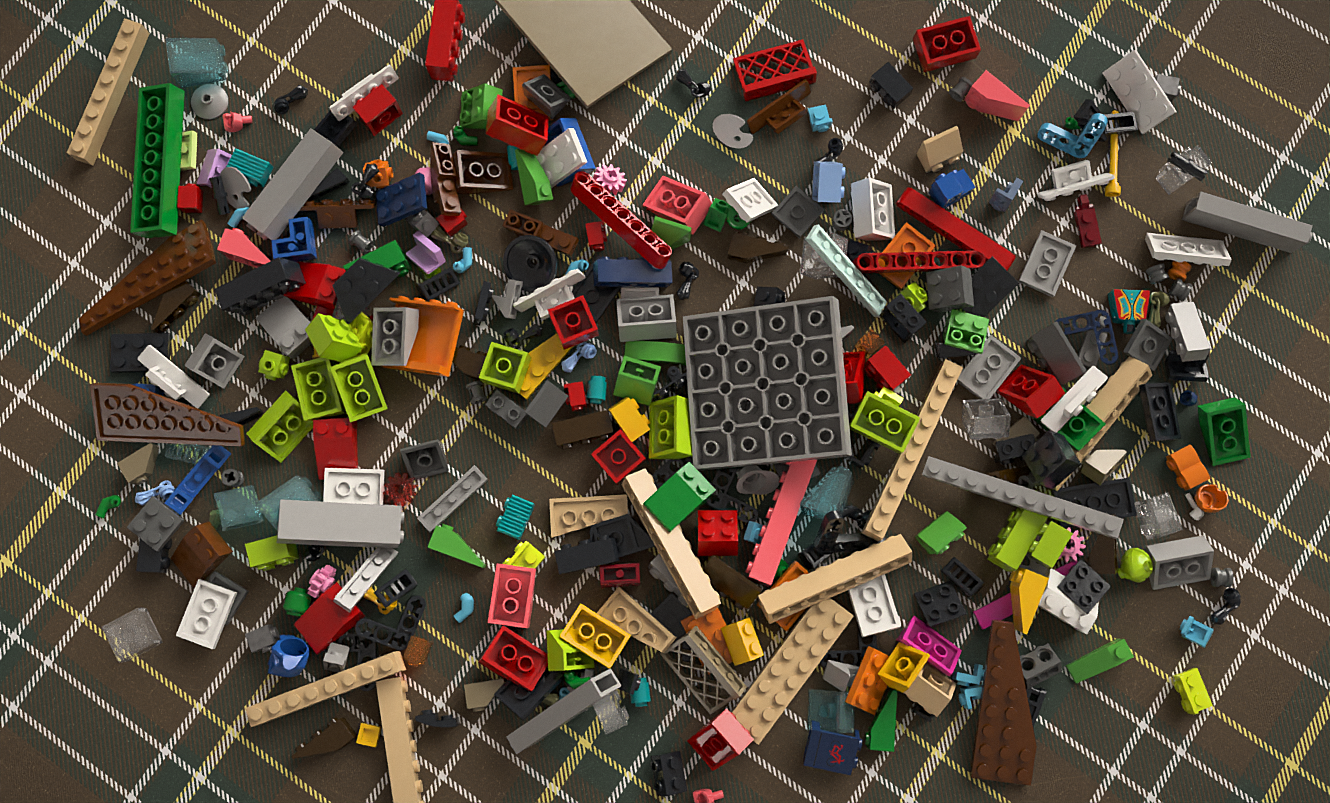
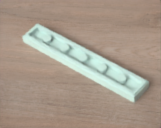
M814 225L805 240L874 317L879 316L887 301L820 225Z

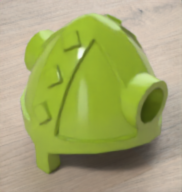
M1130 548L1125 551L1121 558V568L1118 569V574L1121 579L1126 578L1137 583L1143 582L1153 571L1152 560L1144 550Z

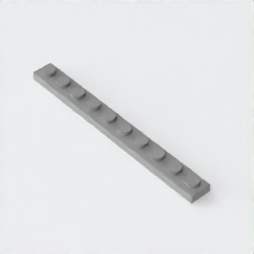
M928 456L922 476L1114 539H1118L1124 520Z

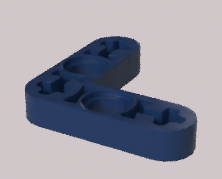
M1096 310L1056 320L1058 324L1063 323L1064 325H1070L1069 320H1073L1072 325L1075 330L1071 331V327L1065 328V336L1094 330L1101 361L1106 365H1112L1117 362L1118 351L1108 312ZM1099 314H1102L1103 317H1107V319L1104 320V326L1106 327L1109 325V329L1103 328L1097 331V328H1101L1100 322L1095 321V319L1098 318ZM1079 318H1084L1087 320V325L1084 328H1078L1076 321ZM1103 332L1111 335V339L1107 343H1103L1099 339L1100 334ZM1113 344L1114 347L1109 348L1111 354H1115V356L1112 357V361H1108L1107 358L1103 357L1107 354L1106 348L1101 349V346Z

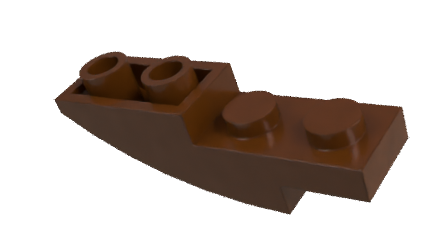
M432 142L430 172L434 202L439 203L441 215L459 216L462 211L454 182L457 173L450 144Z
M511 209L502 225L519 236L534 235L540 237L552 247L554 252H560L570 257L579 242V239L575 236L549 227L539 220Z

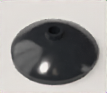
M524 235L514 239L507 246L503 257V266L508 279L523 282L521 290L534 292L537 288L544 287L554 280L557 272V258L552 247L545 240L534 235ZM534 258L537 260V264H534Z

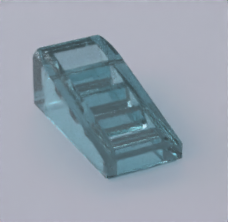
M168 443L165 457L197 464L199 451L203 450L202 458L210 447ZM186 446L184 457H181L183 448ZM192 448H195L192 459H189Z

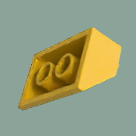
M580 604L559 638L610 669L631 635Z

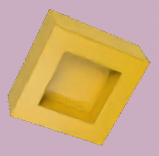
M361 723L356 743L377 747L382 727Z

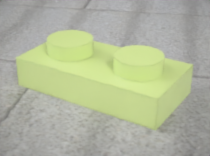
M194 131L182 132L180 171L196 169L197 133Z

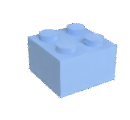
M814 162L813 200L817 202H841V198L844 197V187H841L842 179L845 178V167H843L842 163Z

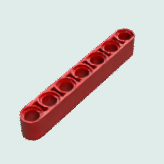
M577 172L570 188L572 194L652 266L658 269L665 268L672 254L670 246L589 174Z
M910 187L905 189L896 202V205L901 210L964 251L982 252L985 256V263L993 256L1008 271L1016 259L1013 253Z
M980 251L863 253L853 260V264L861 273L931 272L960 265L972 271L984 265L985 256ZM935 257L940 260V266L934 263ZM953 257L958 259V265L953 263ZM971 257L976 259V265L971 262ZM879 258L884 260L885 267L879 265ZM897 258L902 259L903 267L897 264ZM916 258H919L922 261L921 266H918L916 264ZM860 259L866 261V268L860 265Z

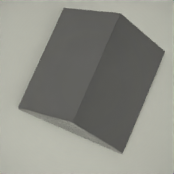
M544 74L524 82L522 85L524 95L551 119L571 100L568 94Z
M547 380L525 410V413L536 422L547 427L568 395Z
M438 439L400 449L411 481L449 471L443 443Z

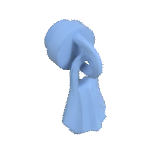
M587 342L578 344L577 350L569 358L561 362L562 370L571 373L581 356L586 359L593 358L597 353L595 346Z
M165 480L158 487L136 493L135 502L143 506L152 496L156 497L158 495L162 499L167 500L175 488L169 480Z

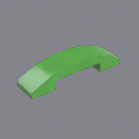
M626 341L625 356L641 361L675 363L686 366L685 345Z

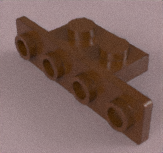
M804 79L749 118L747 125L750 133L754 134L768 125L779 134L807 114L806 108L799 101L811 93L808 81Z
M350 198L341 199L337 202H333V199H324L321 202L307 200L299 211L317 210L319 229L356 228L358 226L356 209H373L376 205V200L359 199V201H352Z

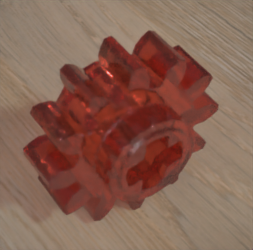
M399 472L395 473V478L389 476L388 480L390 483L383 484L388 488V490L383 492L385 495L389 494L387 502L394 500L393 505L396 506L401 502L402 507L406 506V500L412 503L413 498L411 496L418 495L416 491H413L418 487L417 484H412L415 478L407 479L408 473H404L401 477ZM398 486H403V487H404L403 490H402L403 492H401V493L398 492V490H399V487H398Z

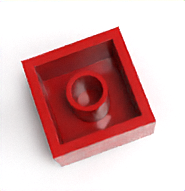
M383 84L374 87L370 94L365 98H360L353 106L361 122L374 137L403 114L396 99Z
M583 295L548 309L549 317L564 350L599 336L597 325Z
M886 345L865 363L864 373L869 379H874L879 391L883 386L894 391L911 376Z
M621 429L591 454L616 485L646 461L643 454Z
M698 510V556H738L737 510Z

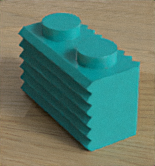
M236 148L226 166L237 168L244 174L249 184L254 187L258 185L264 187L274 168L269 162Z
M512 494L511 498L508 497L505 501L503 508L506 510L504 515H500L497 520V531L520 540L535 504Z

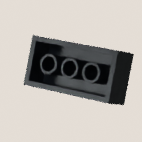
M278 257L214 290L223 311L248 315L252 313L253 309L268 305V302L271 300L281 299L284 297V294L299 290L300 286L306 284L299 263Z

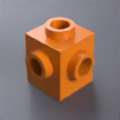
M378 159L365 163L363 174L367 164L374 163L379 169V173L368 181L367 185L376 188L389 186L393 178V169L389 167L388 161Z

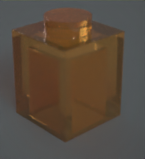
M871 329L855 346L859 351H865V357L869 359L885 342Z
M411 636L403 659L408 660L407 664L414 667L425 665L433 642L418 636Z

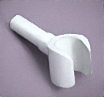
M1187 493L1185 496L1194 509L1189 514L1195 520H1200L1204 516V511L1197 506L1190 493Z

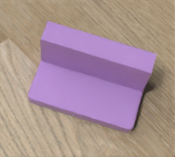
M220 149L208 150L197 184L211 187L209 178L220 176L221 171L226 168L232 155Z
M420 231L413 234L417 245L409 250L406 256L426 274H430L446 262L441 249Z

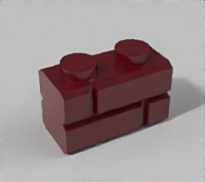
M639 563L600 565L601 588L628 587L629 585L640 586Z

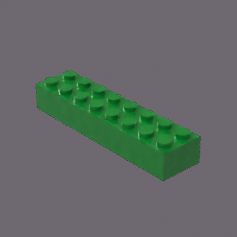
M171 83L139 88L130 233L143 238L177 235L178 186H180L185 91Z

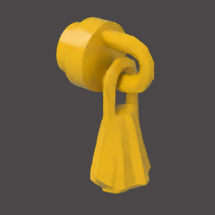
M372 587L363 596L377 604L379 612L382 614H388L397 606L396 601L388 606L385 611L382 610L385 607L382 603L377 602L379 599L374 594L375 591ZM388 595L384 596L387 601L390 600Z

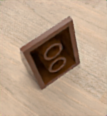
M456 150L452 154L457 173L454 179L457 194H480L513 190L511 166L509 165L507 153Z
M210 522L194 526L183 537L171 560L192 587L195 588L198 579L205 580L233 551Z

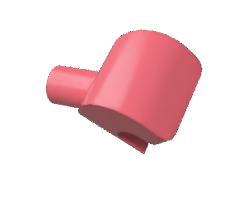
M234 112L222 115L224 128L227 132L240 131L243 128V124L252 123L251 116H241V114Z
M700 789L693 792L695 803H714L715 800L724 797L722 790L712 792L710 789Z

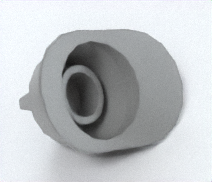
M757 465L737 469L738 482L736 488L740 493L765 495L771 493L779 486V476L775 472L762 470Z

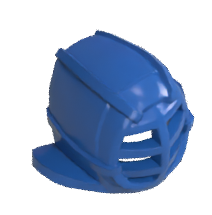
M280 635L279 640L271 647V656L267 663L269 665L268 673L281 677L300 675L309 658L308 645L296 636Z

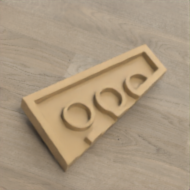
M627 495L549 499L551 538L628 514Z
M621 587L615 590L597 612L598 615L624 630L632 637L662 653L676 639L669 630Z

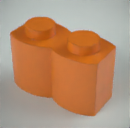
M1191 444L1166 456L1168 468L1176 473L1177 484L1184 488L1185 491L1210 479L1206 468L1201 463L1198 454Z

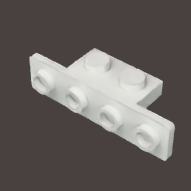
M387 65L375 75L371 73L343 93V97L332 104L329 109L337 120L341 121L354 111L353 106L360 98H365L370 94L374 87L383 84L387 88L397 81L399 77L392 66Z
M1084 160L1051 170L1054 188L1039 192L1037 195L1045 201H1051L1059 195H1071L1075 190L1080 189L1083 191L1091 189L1092 185L1108 184L1109 180L1115 179V176L1110 173H1104L1092 177L1090 161Z
M578 269L571 270L565 276L552 280L550 284L537 288L528 296L520 297L518 301L513 303V307L523 312L536 305L540 318L545 320L549 317L548 309L575 299L570 286L582 281L586 277Z
M148 345L138 357V360L149 369L145 376L149 378L153 385L159 386L164 390L167 397L175 400L183 397L194 407L199 408L210 396L205 389L153 346Z
M1092 366L1041 419V423L1051 431L1058 432L1073 415L1077 416L1084 407L1082 406L1086 401L1090 402L1097 395L1096 391L1104 384L1108 377L1095 366Z

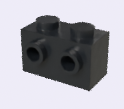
M889 62L876 71L869 81L872 90L876 93L878 92L883 97V101L893 109L908 98L913 90V87Z

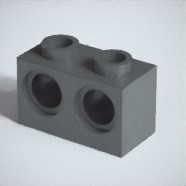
M498 390L495 391L485 404L488 409L517 431L529 417L525 410Z
M1049 644L1038 646L1029 654L1020 656L1025 687L1027 689L1062 672L1061 661ZM1048 659L1049 661L1043 662L1041 660ZM1031 668L1032 670L1025 671L1024 669Z

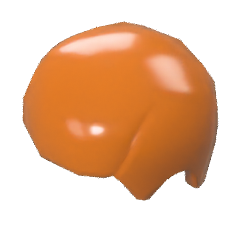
M1214 484L1201 486L1195 494L1197 506L1207 513L1219 512L1227 507L1229 501L1227 492L1219 490L1217 485Z

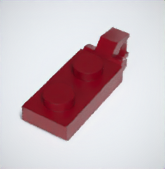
M1087 194L1079 195L1077 198L1078 206L1075 207L1074 216L1081 248L1099 246L1102 244L1095 208H1093V204H1089Z

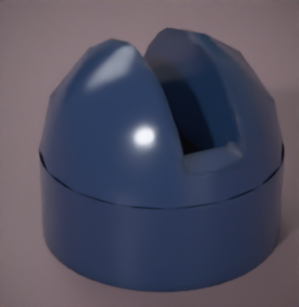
M1186 390L1181 394L1180 402L1185 406L1192 407L1197 403L1198 397L1194 392Z

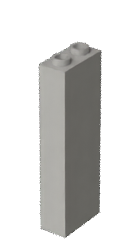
M310 128L242 218L248 222L246 226L254 232L258 230L256 234L264 240H267V238L277 240L289 224L288 219L294 218L344 152Z
M1204 192L1198 193L1186 203L1182 220L1289 253L1309 243L1313 235L1311 232L1313 225Z
M280 500L277 543L398 548L404 539V531H400L401 524L404 523V512H401V506Z
M609 669L591 678L506 736L515 753L518 754L538 743L621 687L613 671Z

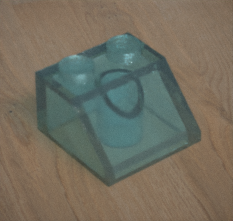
M253 485L213 493L222 531L262 522L263 517Z
M809 689L808 729L810 730L811 721L813 720L820 722V730L834 733H854L855 706L845 702L849 691Z

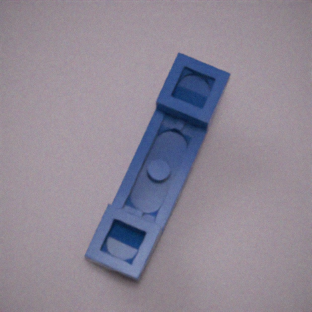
M212 445L164 503L181 515L231 453L222 446Z

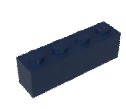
M600 257L593 264L594 286L667 288L673 283L671 261H668L663 269L655 268L643 257L636 258L635 260H628L627 257H619L617 260L610 259V257Z

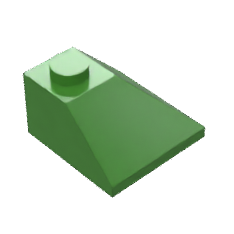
M655 216L652 231L673 250L690 242L692 228Z

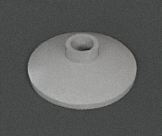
M205 84L197 88L193 93L191 107L200 118L207 120L216 119L226 111L228 96L220 86Z

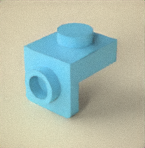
M1189 616L1188 620H1183L1179 629L1183 638L1204 648L1214 631L1212 628L1194 620V617Z
M975 664L973 675L953 671L952 679L958 680V685L968 687L970 683L980 685V681H983L985 670L982 669L983 665Z

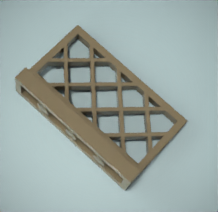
M694 626L688 633L672 643L664 653H660L709 714H712L733 699H738L747 688L697 626ZM686 641L691 650L682 649V642ZM668 652H677L678 660L673 659ZM682 654L690 655L691 663L682 661ZM695 657L700 658L704 666L695 664ZM682 666L691 668V675L685 674ZM695 669L704 671V678L695 676ZM708 672L712 673L717 681L709 680ZM695 682L703 683V690L697 689ZM708 685L716 686V693L708 692ZM721 688H724L730 696L720 695ZM707 697L715 698L716 705L712 707L707 701Z

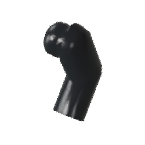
M853 505L837 510L841 512L843 518L849 517L857 522L864 519L863 511Z

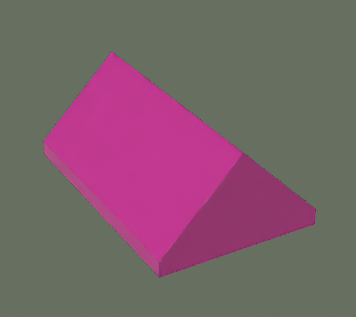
M916 616L910 619L896 639L900 643L928 653L930 657L927 663L949 677L952 675L962 652L961 649L931 627L926 626Z

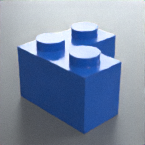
M964 169L960 171L954 170L947 175L943 173L935 178L929 195L937 205L945 209L972 193L975 185Z
M308 217L288 219L290 238L272 240L273 259L280 257L294 262L317 259L313 222Z

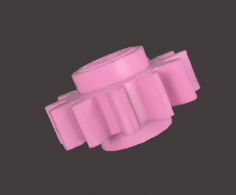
M604 164L601 168L597 167L593 176L594 180L609 193L613 192L614 195H617L618 191H623L627 181L624 179L625 173H619L620 168L615 169L612 164H610L609 168Z
M1078 530L1073 533L1068 541V545L1072 547L1066 549L1065 546L1058 560L1064 557L1065 563L1069 561V558L1075 562L1077 560L1076 555L1079 557L1083 555L1080 549H1084L1086 546L1080 544L1084 537H1077Z
M326 565L321 570L318 569L309 581L311 586L308 588V594L318 598L320 594L333 586L335 582L333 577L336 574V569L330 565Z

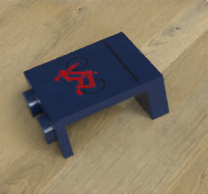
M812 720L803 754V765L851 776L852 769L857 767V750L860 751L862 747L859 730H855L853 736L820 730V722Z

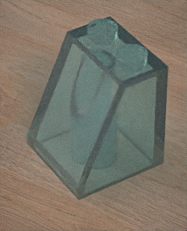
M216 38L165 39L170 74L183 88L227 80L226 73H228V67L223 58L226 55L225 48Z
M832 467L800 502L802 514L823 520L828 512L837 510L843 516L853 485L852 472H849L850 470L846 467Z
M296 475L255 505L274 528L278 530L280 500L323 502V496L318 491L314 492L311 488L312 483L307 477Z

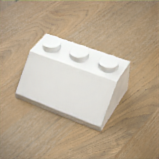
M872 178L851 183L855 238L865 241L892 240L895 237L892 185Z
M1048 569L1045 577L1049 579L1038 606L1076 630L1088 634L1097 618L1099 602L1089 614H1086L1057 588L1065 576L1054 569Z

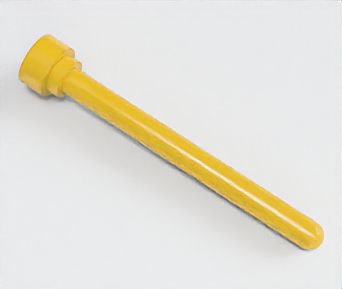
M1114 110L1111 114H1116L1119 112L1117 110ZM1111 134L1109 173L1113 174L1115 179L1109 180L1105 187V196L1108 197L1121 195V186L1117 182L1118 134Z

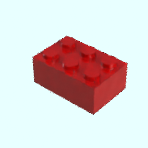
M970 16L918 29L913 37L923 72L976 59L981 51Z
M497 94L488 109L486 134L522 149L527 153L538 156L547 142L548 116Z

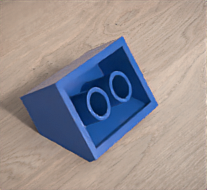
M560 118L548 128V138L544 146L568 128H574L587 160L585 165L556 184L557 186L572 182L577 172L589 174L596 169L576 118Z

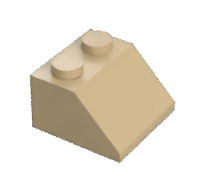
M955 126L922 142L917 156L926 173L930 171L937 172L943 168V165L947 163L951 165L960 160L963 147L958 127Z
M926 662L910 688L904 693L911 701L923 706L926 712L938 717L950 702L956 683Z

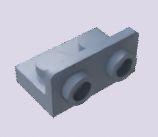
M1016 178L1014 183L1009 182L1005 191L997 188L989 204L994 209L1005 212L1023 181Z

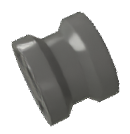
M845 209L836 211L832 218L834 229L837 231L848 229L852 221L851 213Z
M1164 263L1145 270L1151 278V285L1169 278L1168 273L1164 271Z
M1177 278L1170 287L1168 294L1177 296L1179 300L1184 301L1192 289V284H1185L1181 279Z
M1212 568L1210 581L1213 587H1219L1220 585L1231 587L1233 585L1234 578L1231 568H1224L1223 570Z

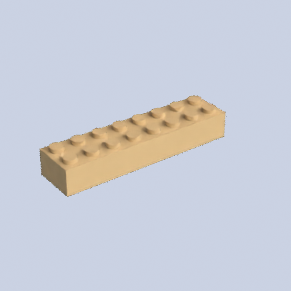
M831 598L806 609L731 710L737 721L749 731L750 736L754 739L753 741L758 745L854 617Z

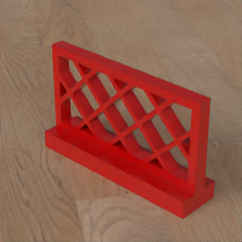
M803 39L733 58V64L743 90L745 102L790 90L804 79L809 84L816 83L817 72L815 66L813 67ZM801 46L802 52L800 56L791 52L793 48ZM781 52L785 56L780 60L773 57L775 53ZM788 56L797 59L794 66L785 62ZM759 57L768 59L765 65L756 62ZM745 61L750 65L747 68V70L739 67L738 63ZM770 61L779 64L776 70L767 67ZM801 61L807 64L808 68L802 70L797 68V65ZM753 65L762 69L758 75L750 72ZM782 66L790 69L788 74H782L779 71ZM764 71L773 74L770 79L761 77ZM746 76L754 78V83L746 85L744 81Z

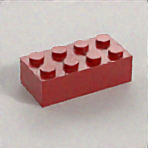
M459 0L434 1L425 63L431 80L453 82L454 75L457 76L458 65L456 64V59L460 57V47L458 45L463 37L461 24L465 22V12H463V6Z

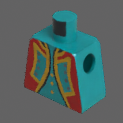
M1113 289L1108 293L1113 323L1123 324L1124 334H1133L1135 324H1139L1141 319H1146L1150 290Z

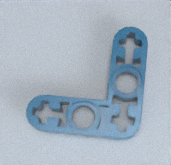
M1093 114L1079 136L1053 124L1044 123L1040 126L1037 135L1041 141L1074 157L1085 158L1105 130L1108 120L1103 114ZM1100 122L1097 128H1094L1095 123ZM1084 134H1092L1094 138L1088 139ZM1060 138H1065V139H1067L1069 142H1068V143H1062L1059 139H1060ZM1082 144H1084V149L1079 150Z

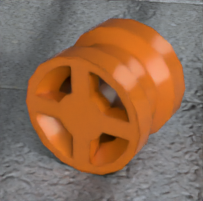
M1173 260L1172 268L1167 273L1171 279L1176 280L1179 278L1184 282L1187 278L1186 274L1191 270L1192 266L1185 261L1176 262Z

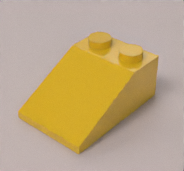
M1018 567L1016 571H1012L1010 575V590L1014 629L1027 634L1049 578Z

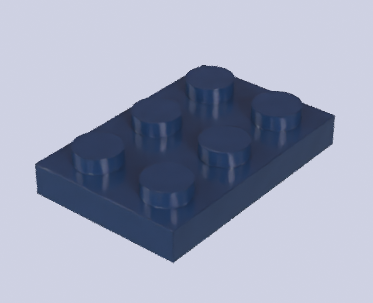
M416 173L376 191L378 225L385 227L427 209L424 174Z

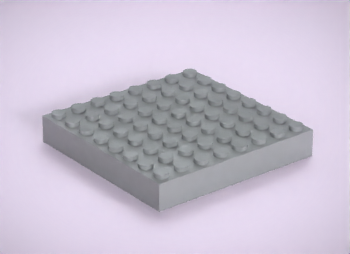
M834 296L683 316L693 466L697 470L705 471L852 456L838 299Z

